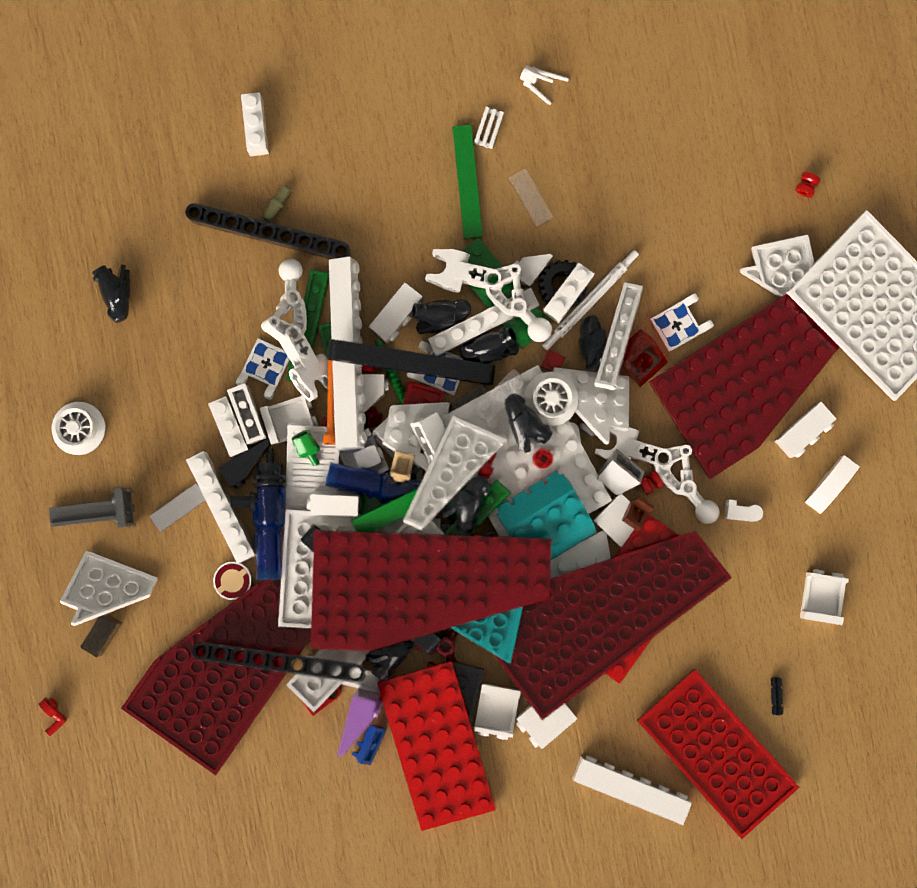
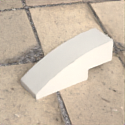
M845 455L840 456L830 471L824 475L805 503L821 514L842 491L860 466Z

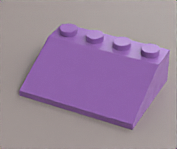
M359 688L354 693L338 756L342 757L371 723L373 717L377 718L383 703L380 694Z

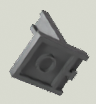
M114 488L111 501L49 508L50 527L114 520L118 528L136 527L133 516L135 509L131 497L133 489Z

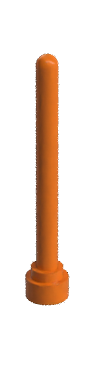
M328 360L327 432L323 436V444L336 445L333 363L331 360Z

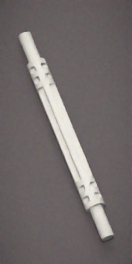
M633 250L622 262H619L554 329V333L542 346L548 351L559 338H563L627 271V267L639 254Z

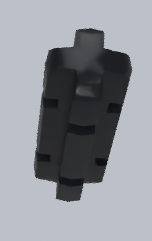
M772 677V714L780 716L783 715V707H781L783 704L782 678Z

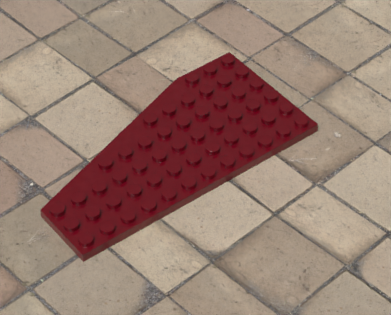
M785 294L649 381V384L687 445L692 448V453L709 479H712L761 446L840 346L788 294Z
M314 530L310 649L372 651L550 599L551 538Z
M696 531L550 579V599L523 606L511 664L496 655L494 656L541 720H544L732 577Z
M282 566L154 660L121 707L126 713L215 776L287 673L203 662L193 656L192 648L198 642L300 655L311 639V628L278 626ZM202 647L199 650L200 657L206 654V647ZM225 650L218 652V659L225 657ZM240 652L237 655V662L244 660V652ZM263 655L256 657L257 665L264 662ZM283 658L275 660V667L279 668L283 665Z

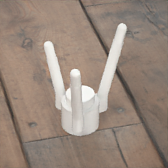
M528 65L525 66L520 77L524 81V86L529 87L549 105L551 101L531 83L535 84L538 78L553 83V79L549 77L569 81L567 77Z

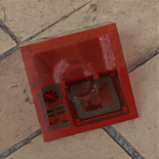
M640 329L628 340L621 368L641 387L664 367L668 361L655 340Z

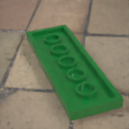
M479 238L463 250V252L470 255L469 264L491 269L503 267ZM475 273V275H471V276H472L473 279H475V276H479V275H478V273ZM493 276L489 279V283L494 284L499 278ZM513 282L502 288V293L507 299L512 297V290H514ZM468 285L488 309L495 306L487 296L486 289ZM537 307L530 310L536 318L547 320ZM520 317L502 324L505 329L510 327L514 330L517 337L515 342L521 349L533 341L528 335V325Z

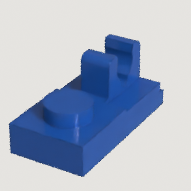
M370 725L365 733L363 742L358 741L356 743L360 746V751L352 752L358 763L371 765L387 729L377 725Z

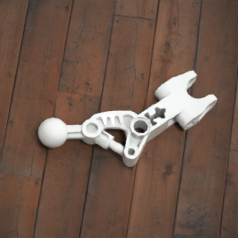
M433 249V257L446 262V268L440 274H426L425 280L452 292H460L462 283L486 289L487 296L500 310L509 316L520 317L528 325V335L532 340L543 342L551 336L552 326L550 322L544 318H536L527 307L524 299V289H521L520 284L522 271L518 264L491 269L469 264L470 255L466 252L454 249ZM478 273L479 276H475V279H473L471 275ZM496 276L499 278L496 283H489L491 277ZM513 282L514 290H512L513 301H509L502 293V288Z
M292 258L282 261L279 266V275L285 281V293L280 298L276 312L273 316L263 321L261 327L282 345L288 358L294 365V368L289 371L290 378L295 387L310 402L318 397L314 384L315 380L320 381L328 389V360L324 354L315 356L304 335L307 327L306 307L300 293L296 290V281L302 276L303 269L299 261ZM290 309L292 310L291 323L279 319L282 315H286Z
M629 427L627 432L610 430V433L616 439V445L613 449H595L594 454L605 460H608L613 452L618 449L630 460L632 458L653 465L663 484L677 495L688 497L696 507L695 516L701 523L712 524L718 519L720 514L718 505L714 501L704 500L696 490V484L693 482V472L690 470L689 456L692 453V448L689 445L663 449L637 441L640 431ZM644 448H646V452L651 454L654 453L655 450L656 453L653 456V461L651 460L652 456L646 455L643 458L642 453H640L639 450H643ZM660 453L667 455L668 460L666 463L658 461ZM682 459L683 470L680 471V482L671 473L670 467L673 463Z

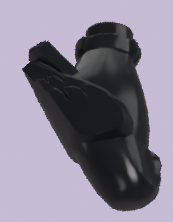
M122 264L117 276L113 274L111 268L107 269L106 265L92 272L94 275L93 280L98 283L102 299L108 308L107 314L115 323L125 321L129 313L130 270L125 269L126 265Z
M460 299L456 301L437 300L428 303L419 301V303H414L412 307V317L419 322L415 328L422 335L449 329L471 313L470 303L467 300Z
M591 315L582 319L580 325L581 338H579L581 355L585 359L586 369L589 371L596 370V368L599 369L608 340L606 331L601 328L598 318L595 315Z
M509 327L507 329L501 328L498 332L480 335L474 341L463 344L459 352L463 360L490 363L516 355L519 352V346L515 342L517 337L514 330Z
M516 393L510 394L505 399V409L509 418V424L519 450H524L527 453L531 451L530 438L537 444L540 442L545 444L549 441L553 432L550 430V426L544 425L537 414L525 404V399Z
M482 475L476 476L442 508L443 512H445L442 514L444 519L456 513L455 525H457L458 531L472 533V530L476 528L475 520L481 511L485 495L490 492L489 478Z
M409 639L369 651L365 657L366 661L374 663L372 666L374 669L371 673L383 681L386 678H390L391 672L405 660L415 643Z

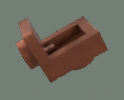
M639 496L629 503L622 521L638 531L642 528L647 514L653 511L654 505L649 503L647 499Z

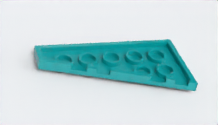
M523 607L451 628L511 664Z

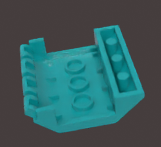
M557 471L545 477L547 484L540 480L530 486L528 489L531 494L528 495L524 490L514 496L512 500L515 504L511 505L508 500L497 507L500 512L497 514V517L510 537L551 538V560L597 533L592 519L565 475H559Z

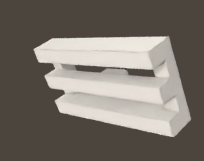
M490 107L485 108L474 144L490 149L493 148L504 112H499L496 109L492 110ZM489 113L491 117L483 141H479ZM496 115L499 117L489 144L486 142Z

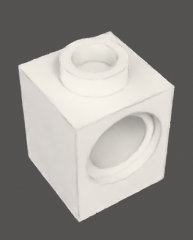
M375 444L353 453L361 472L383 463L382 458H384L382 449L381 447L377 448Z

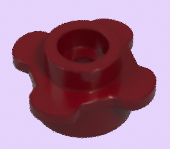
M371 407L365 414L368 427L378 426L383 419V414L379 413L376 407Z

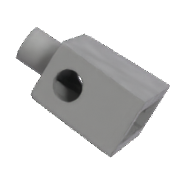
M616 449L601 467L597 479L603 483L606 490L609 489L615 495H619L639 485L644 471Z

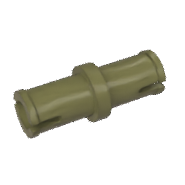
M282 185L275 197L270 199V204L261 217L265 221L272 223L279 210L284 208L283 204L292 191Z

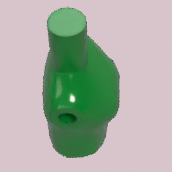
M305 430L295 434L291 440L296 447L298 456L301 458L308 457L311 464L317 466L320 462L315 454L320 448L310 431Z

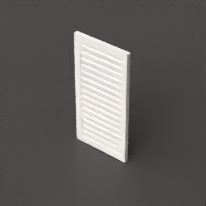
M288 424L285 512L286 510L310 511V509H307V499L315 490L338 491L339 449L336 448V445L323 444V436L327 432V426ZM305 430L310 431L320 448L315 454L320 462L317 466H313L308 457L301 458L298 456L296 447L291 440L295 434Z

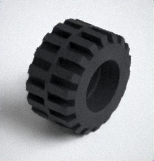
M557 260L556 263L553 264L552 262L543 270L539 281V293L542 296V300L546 301L547 304L556 294L552 288L553 279L560 275L568 277L576 267L575 262L570 263L568 262L569 260H564V262ZM587 286L570 309L574 308V306L578 305L581 302V300H583L587 291Z

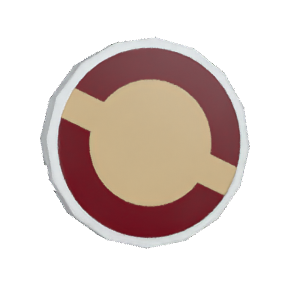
M227 562L216 570L213 577L214 588L222 598L236 600L251 588L252 575L249 569L242 563Z

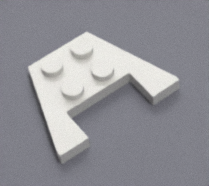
M450 403L392 405L389 410L382 444L394 452L396 450L414 454L413 464L427 471L430 464L425 454L420 453L421 445L410 424L434 412H438L441 417L448 414Z

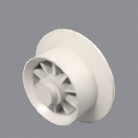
M557 372L539 374L529 382L525 389V404L537 414L544 425L557 426L563 424L573 416L577 409L578 393L576 387L563 374Z
M72 402L63 406L56 413L52 422V435L56 444L63 451L73 455L87 454L95 450L102 442L105 435V421L100 411L93 405L85 402Z

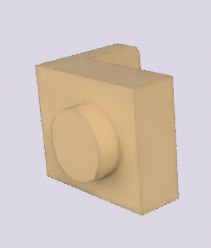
M395 450L390 476L400 482H405V479L410 480L415 455Z

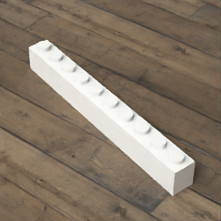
M351 257L329 260L331 336L335 340L363 344L360 337L362 322L359 318L361 302L358 293L360 292V283L358 281L360 267L358 262ZM332 361L336 448L342 451L365 449L367 438L364 432L366 417L363 412V405L365 404V397L362 392L364 377L361 367L363 365Z

